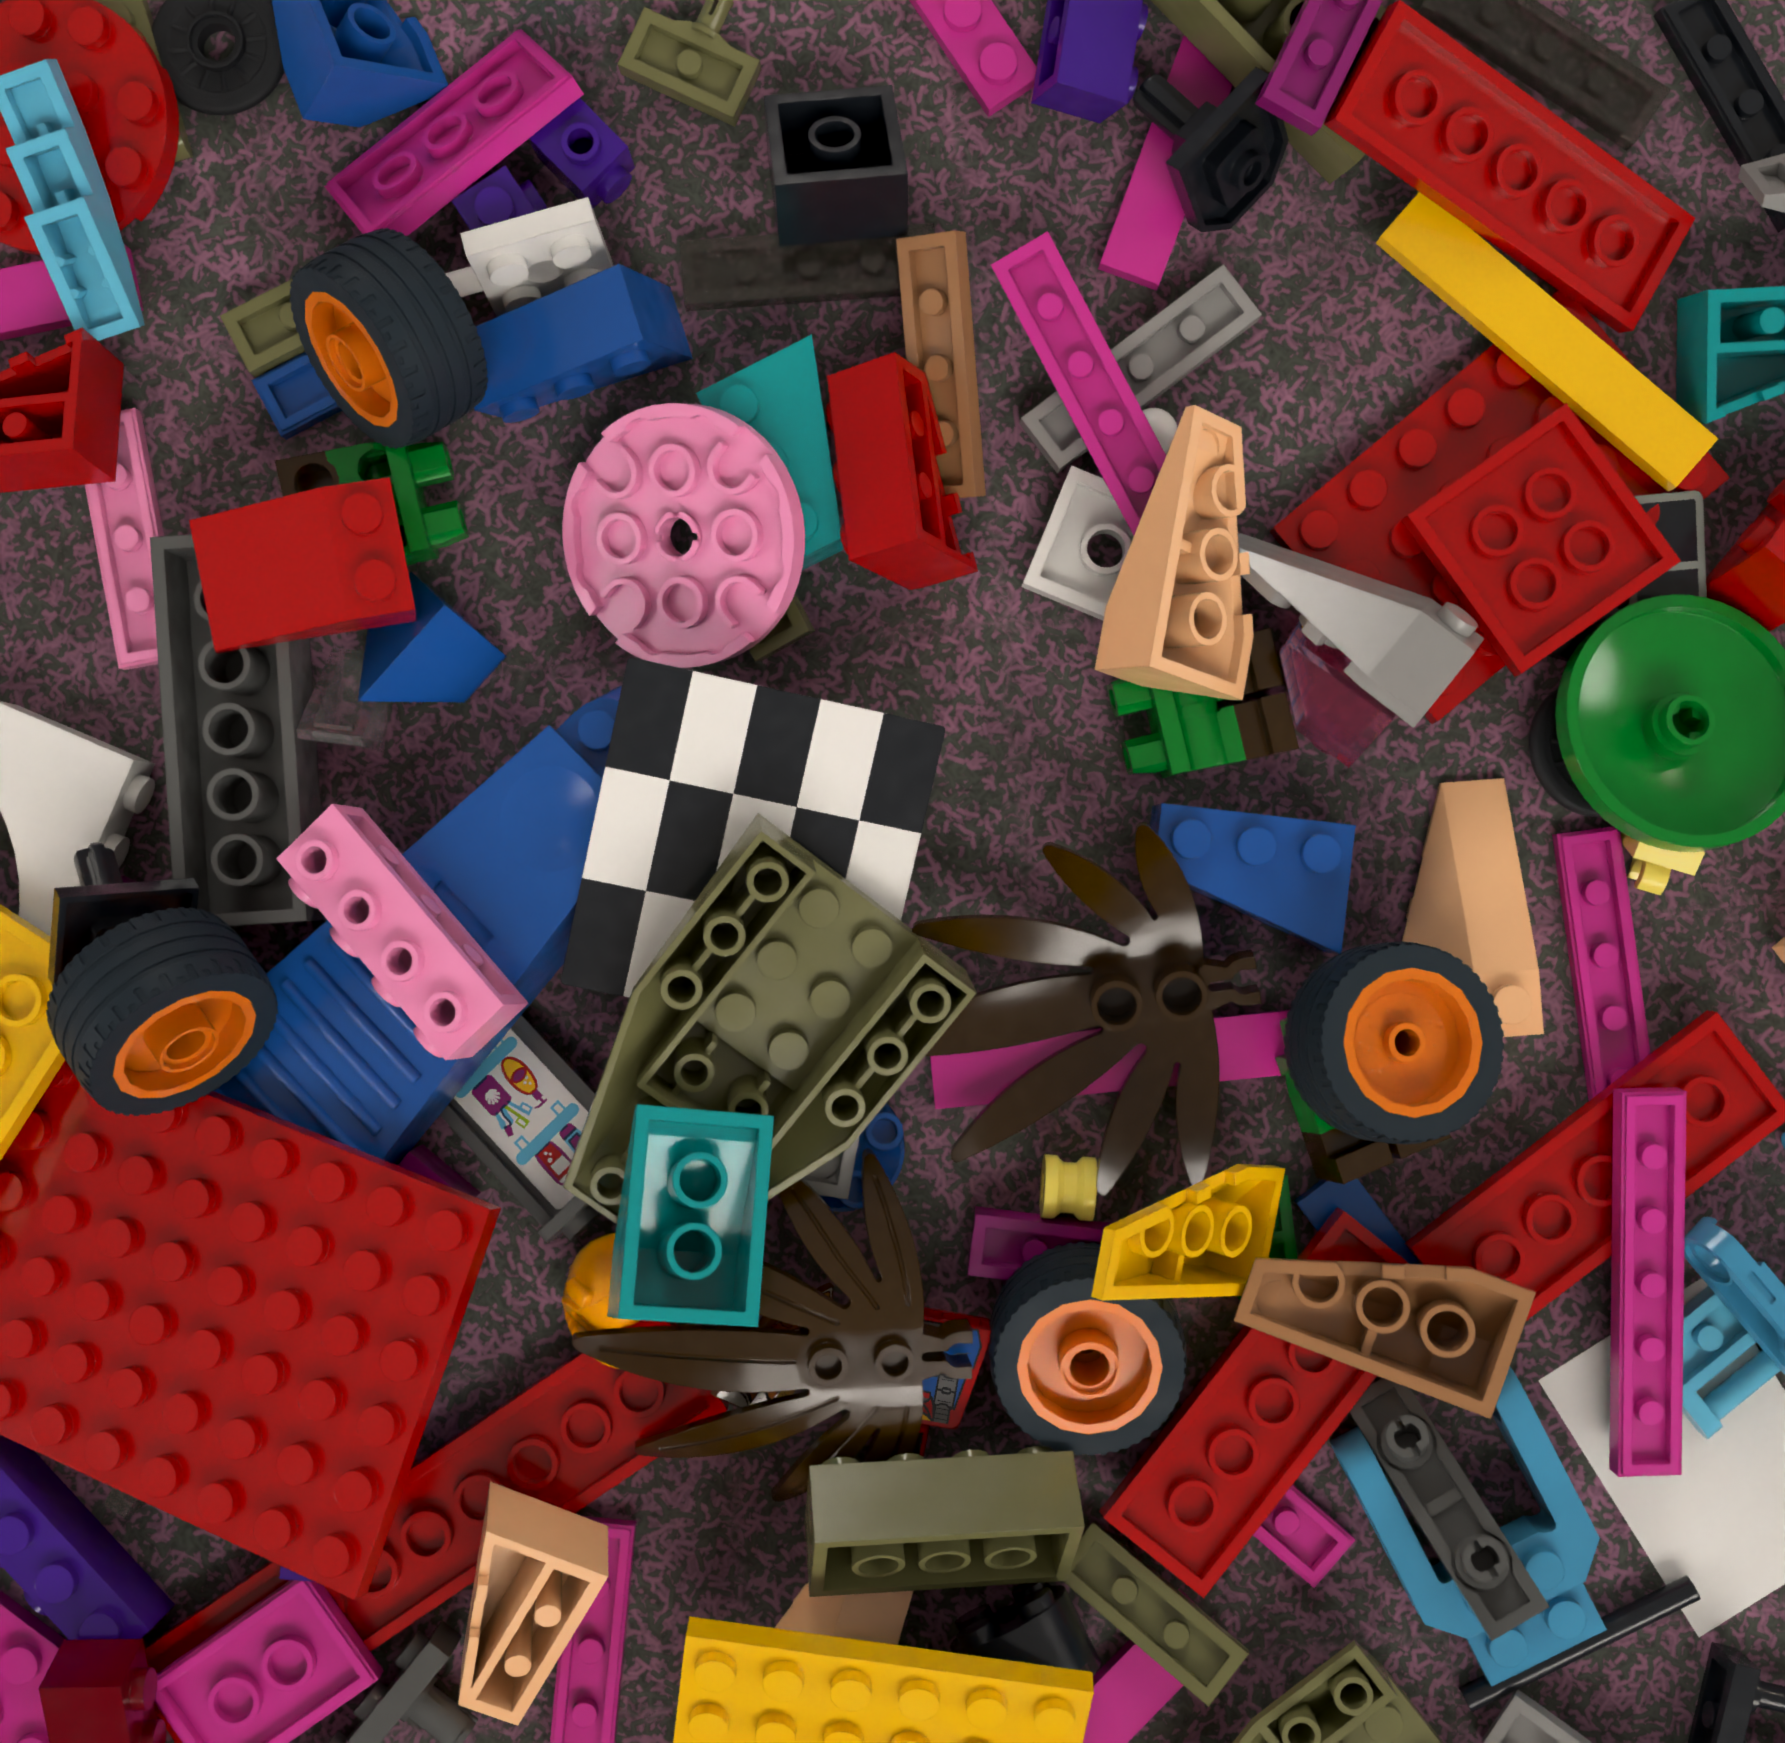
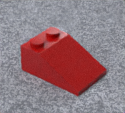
M390 477L319 487L189 520L216 653L416 621L415 603Z

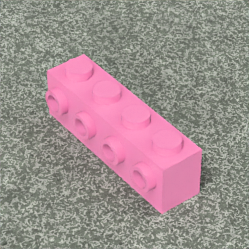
M331 804L276 858L291 876L288 884L294 894L308 906L319 909L332 925L329 932L335 943L347 954L361 959L374 975L371 979L374 989L389 1004L403 1009L416 1025L413 1029L416 1039L432 1055L439 1058L443 1057L445 1061L473 1057L529 1004L363 808Z

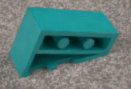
M1785 286L1714 289L1677 299L1676 403L1701 424H1707L1739 409L1784 394Z
M811 334L696 393L700 405L726 411L753 427L768 441L785 464L795 484L804 518L805 554L802 571L844 550L840 536L841 525Z

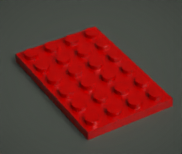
M1560 291L1555 292L1551 296L1634 366L1581 304L1571 300ZM1493 344L1275 525L1270 533L1283 548L1431 598L1442 607L1446 602L1453 603L1467 612L1401 520L1560 408L1564 403ZM1574 413L1634 496L1699 491L1704 500L1730 478L1707 452L1681 483L1673 490L1667 492ZM1656 504L1646 512L1654 524L1657 523L1660 517L1659 504ZM1478 627L1475 632L1482 636L1484 640L1424 715L1431 724L1442 719L1505 666L1502 659Z

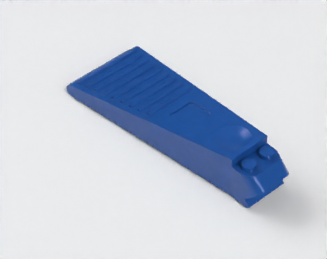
M622 685L583 705L557 730L548 725L402 854L529 1003L473 1057L445 1061L443 1057L439 1058L432 1055L419 1043L413 1032L416 1025L403 1009L389 1004L377 993L371 983L374 975L361 959L347 954L335 943L329 932L332 925L327 920L266 974L278 1002V1014H276L277 1019L273 1025V1031L270 1032V1037L265 1041L263 1048L257 1052L258 1054L255 1058H252L250 1063L242 1068L237 1075H234L231 1080L213 1091L398 1165L565 962Z

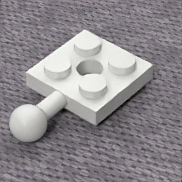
M589 197L460 233L465 254L471 266L445 274L452 281L460 297L484 291L498 317L614 265Z
M1160 408L1142 410L1167 455L1177 430L1176 421L1167 411ZM1071 465L1021 586L1101 620H1104L1107 602L1134 537L1103 478ZM1099 534L1113 536L1122 547L1121 561L1112 567L1096 565L1088 555V541Z

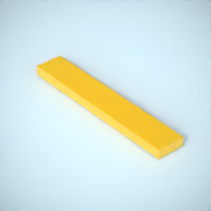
M1418 192L1376 242L1380 248L1564 404L1567 403L1574 413L1667 492L1673 490L1681 483L1718 440L1713 433L1476 232L1420 192Z

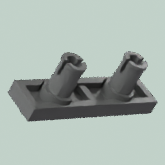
M1384 1378L1370 1385L1350 1410L1349 1414L1361 1430L1371 1450L1490 1641L1495 1640L1549 1608L1550 1606L1412 1390Z
M443 1620L429 1637L419 1630L394 1661V1664L401 1669L400 1673L388 1687L378 1680L353 1711V1714L360 1719L356 1727L348 1736L337 1730L327 1743H381L399 1719L405 1722L408 1718L439 1743H463L475 1727L478 1718L462 1706H459L454 1699L435 1685L438 1678L435 1675L448 1661L462 1636Z

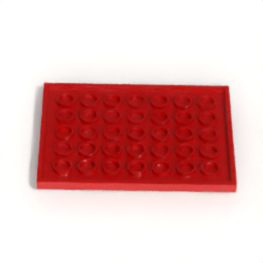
M65 1060L0 1161V1435L356 1600L369 1591L501 1207L215 1091H211L206 1096L187 1103L185 1106L176 1107L170 1111H162V1113L158 1114L152 1113L151 1115L143 1114L140 1116L130 1114L127 1116L122 1113L110 1112L105 1107H101L81 1086Z

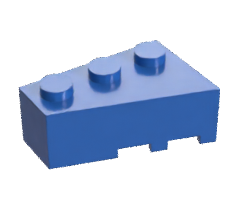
M617 264L476 326L487 362L488 383H486L487 390L483 400L474 407V410L501 417L505 423L519 422L537 415L540 412L539 407L560 400L578 398L595 389L693 359L671 287L624 265Z
M1166 803L1152 806L1150 826L1172 852L1186 878L1190 890L1235 909L1263 924L1278 929L1321 951L1334 954L1342 953L1356 825Z

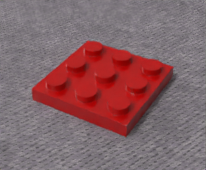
M1567 403L1401 520L1465 610L1477 622L1478 628L1514 677L1524 673L1681 562Z

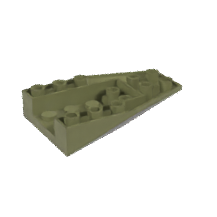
M758 813L633 987L568 1169L563 1188L617 1224L634 1109L636 1104L774 1116L768 1200L851 1147L977 994L967 971L926 939L913 933L910 927Z

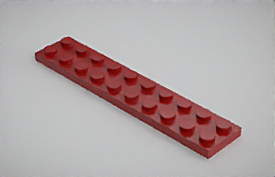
M640 1320L634 1325L624 1328L677 1325L675 1322ZM579 1352L412 1465L367 1594L353 1600L334 1590L325 1588L371 1652L474 1582L490 1481L576 1513L658 1458L637 1454L635 1452V1441L726 1412L729 1403L714 1397L711 1394L712 1390L685 1387L646 1378L622 1369L606 1366L594 1358ZM271 1561L145 1645L148 1667H153L157 1674L289 1580L279 1579L280 1565ZM155 1704L156 1714L159 1719L164 1720L166 1730L174 1742L183 1743Z

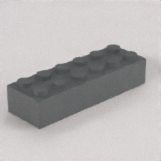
M192 534L150 537L172 879L193 878L199 886L197 910L203 909L206 912H212L229 926L327 920L318 908L308 906L294 894L288 884L291 876L276 859L321 815L310 638L216 653Z

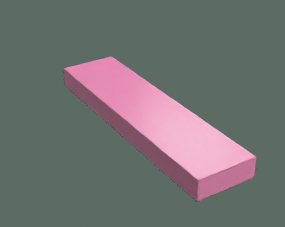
M131 408L121 410L116 482L85 485L118 668L122 670L158 664L150 537L164 536L142 414L138 409Z

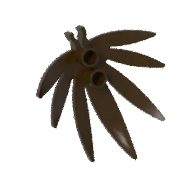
M1139 822L1136 825L1135 857L1142 886L1148 900L1157 913L1156 917L1150 915L1144 905L1121 881L1094 861L1053 842H1046L1042 846L1043 854L1064 883L1098 916L1129 937L1127 943H1119L1094 932L1058 922L1010 915H957L919 920L913 924L912 932L918 936L967 950L1022 961L1093 968L1091 972L1032 978L978 992L926 1056L999 1049L1046 1040L1099 1025L1103 1027L1100 1031L1081 1038L1048 1056L1006 1087L979 1113L954 1143L951 1150L953 1162L957 1163L978 1154L1037 1122L1091 1085L1136 1045L1144 1044L1146 1049L1124 1081L1106 1125L1097 1167V1192L1101 1196H1106L1136 1155L1160 1109L1176 1062L1179 1063L1175 1090V1115L1181 1153L1191 1185L1204 1180L1214 1139L1219 1099V1054L1212 1010L1231 1001L1239 1005L1248 1006L1262 1004L1260 991L1256 984L1238 987L1231 981L1210 983L1233 979L1234 975L1241 970L1257 969L1256 960L1252 950L1238 951L1230 954L1224 961L1204 958L1199 917L1189 885L1172 852L1148 823Z
M866 1148L862 1153L861 1187L865 1225L870 1247L880 1272L879 1278L873 1275L860 1248L841 1220L803 1178L779 1193L789 1218L804 1245L824 1273L849 1297L848 1303L844 1305L839 1304L800 1279L763 1261L759 1315L802 1326L799 1331L743 1326L686 1325L606 1329L576 1332L573 1334L572 1345L576 1350L616 1368L661 1382L726 1392H778L808 1389L805 1392L726 1411L635 1441V1452L637 1454L651 1457L693 1458L741 1452L788 1438L819 1424L841 1410H848L846 1415L823 1433L797 1459L771 1490L772 1499L776 1502H781L807 1492L809 1465H821L823 1462L836 1457L854 1458L876 1428L878 1429L870 1442L863 1462L887 1461L895 1455L913 1453L923 1413L922 1380L942 1373L950 1378L972 1379V1365L967 1354L949 1355L944 1352L957 1343H973V1330L968 1320L954 1319L944 1322L939 1327L924 1323L922 1277L912 1233L894 1188L872 1149Z

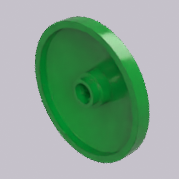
M1672 594L1656 596L1633 603L1602 621L1582 639L1571 654L1559 683L1555 711L1556 733L1559 748L1571 779L1589 805L1605 821L1627 836L1653 847L1678 852H1700L1725 847L1747 839L1767 828L1785 812V649L1761 624L1740 610L1720 601L1694 595Z

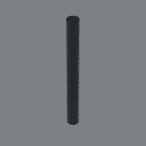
M1686 1575L1601 1617L1607 1629L1606 1631L1492 1687L1483 1675L1459 1687V1690L1470 1711L1474 1712L1701 1600L1700 1595L1690 1578Z

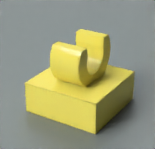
M1621 832L1622 844L1633 857L1627 877L1636 880L1635 888L1653 894L1661 895L1667 886L1671 869L1695 876L1705 854L1704 851L1678 852L1660 849L1637 841Z

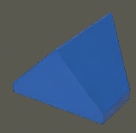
M410 572L409 578L416 609V621L367 629L358 702L465 703L507 656L419 577Z

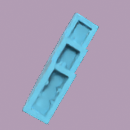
M45 59L0 75V112L15 143L14 146L6 148V152L34 214L25 216L24 219L74 330L83 327L97 341L144 326L145 323L129 259L111 200L87 132L57 59Z

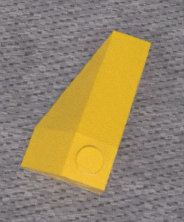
M1236 1164L1104 1227L1091 1297L1103 1301L1242 1296L1255 1257L1269 1258L1285 1168L1275 1165Z

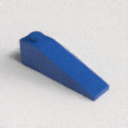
M272 0L283 68L303 119L361 128L433 98L448 86L446 77L425 29L416 17L406 18L402 22L387 0Z

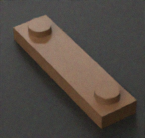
M954 230L896 239L906 360L925 372L947 451L945 454L936 456L946 495L958 493L959 498L986 496L966 232Z

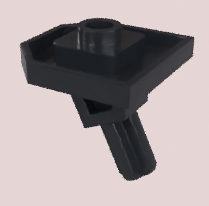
M1257 67L1246 76L1218 107L1206 101L1198 109L1158 74L1148 77L1140 85L1133 97L1134 106L1174 141L1171 152L1173 155L1165 163L1188 224L1200 232L1231 229L1273 185L1289 139L1284 121L1255 105L1269 75Z
M96 842L90 843L88 848L78 850L74 856V864L81 886L54 888L48 978L53 986L54 982H57L59 974L65 970V966L73 960L76 954H79L94 939L102 936L109 929L112 930L122 922L125 923L129 919L140 917L145 913H153L157 910L162 911L167 908L178 909V907H184L189 909L190 907L197 910L199 886L193 878L123 883L115 853L112 849L105 848L104 844Z

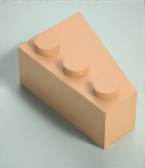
M490 1481L463 1646L459 1706L517 1726L519 1725L608 1578L607 1525Z

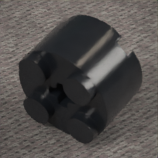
M1049 1582L1022 1584L1012 1591L1015 1603L995 1613L992 1612L989 1604H984L963 1614L955 1621L959 1633L950 1645L952 1653L1080 1670L1087 1663L1093 1674L1099 1669L1101 1660L1070 1596L1062 1585L1051 1586Z

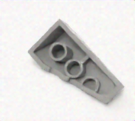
M1242 533L1238 534L1239 553L1249 552L1250 574L1241 576L1270 603L1284 609L1292 605L1301 613L1299 621L1303 626L1301 632L1315 645L1322 646L1325 644L1343 652L1351 660L1344 672L1357 685L1413 728L1484 640L1482 636L1475 632L1478 627L1477 622L1467 612L1453 603L1446 602L1442 607L1431 598Z

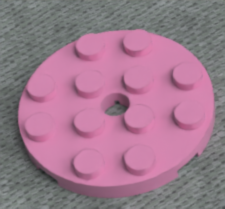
M665 403L637 409L624 415L601 432L604 437L595 446L586 462L578 463L567 490L563 511L562 539L565 561L574 590L588 615H596L604 626L618 639L615 643L640 659L678 668H690L722 662L736 657L754 647L775 628L788 609L798 587L805 554V527L801 503L795 484L780 456L768 441L753 427L726 411L699 404ZM679 518L687 522L692 533H697V540H693L690 550L685 555L675 549L671 540V529Z

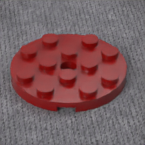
M5 0L0 3V75L45 59H57L87 132L111 200L119 230L122 231L135 218L142 222L161 197L173 170L178 150V104L168 71L160 65L152 48L146 42L147 38L136 27L97 1ZM0 112V242L22 252L41 256L24 219L25 216L34 214L6 152V148L14 146L15 143Z

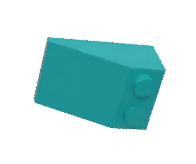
M635 1105L613 1246L608 1317L629 1320L758 1327L774 1116Z

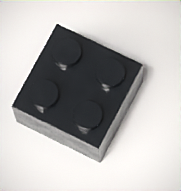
M892 85L764 96L768 163L779 247L908 235V171Z

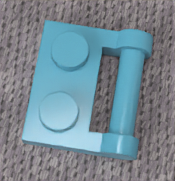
M1709 1286L1684 1305L1682 1412L1706 1439H1709L1723 1428L1720 1422L1722 1418L1781 1371L1765 1351L1761 1350L1703 1399L1698 1395L1696 1391L1756 1343L1753 1337Z

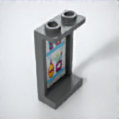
M523 1013L442 1111L440 1116L543 1227L538 1234L546 1243L559 1239L563 1235L572 1241L599 1216V1213L594 1208L563 1188L568 1169L597 1090Z

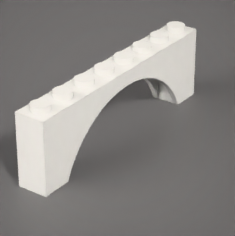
M0 701V812L6 823L15 853L19 878V916L51 937L54 888L81 886L74 864L75 853L78 850L88 848L90 843L97 842L104 844L105 848L114 851L118 867L125 860L130 840L124 835L133 814L141 813L151 800L155 781L149 777L155 763L19 705Z

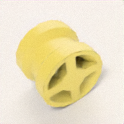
M1043 1155L1039 1197L1040 1218L1054 1219L1060 1213L1073 1214L1079 1221H1093L1097 1197V1161L1095 1157H1082L1074 1163L1063 1162L1058 1155Z

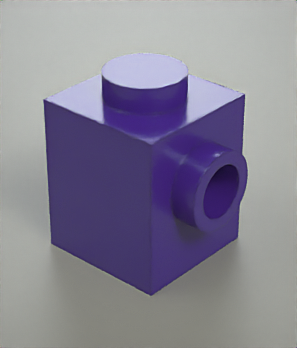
M581 98L577 99L529 138L537 158L578 199L589 197L592 208L601 201L606 204L615 201L624 193L632 180L630 172L635 168L628 146Z
M506 165L451 201L469 230L547 209L546 204L531 181L527 179L518 185Z

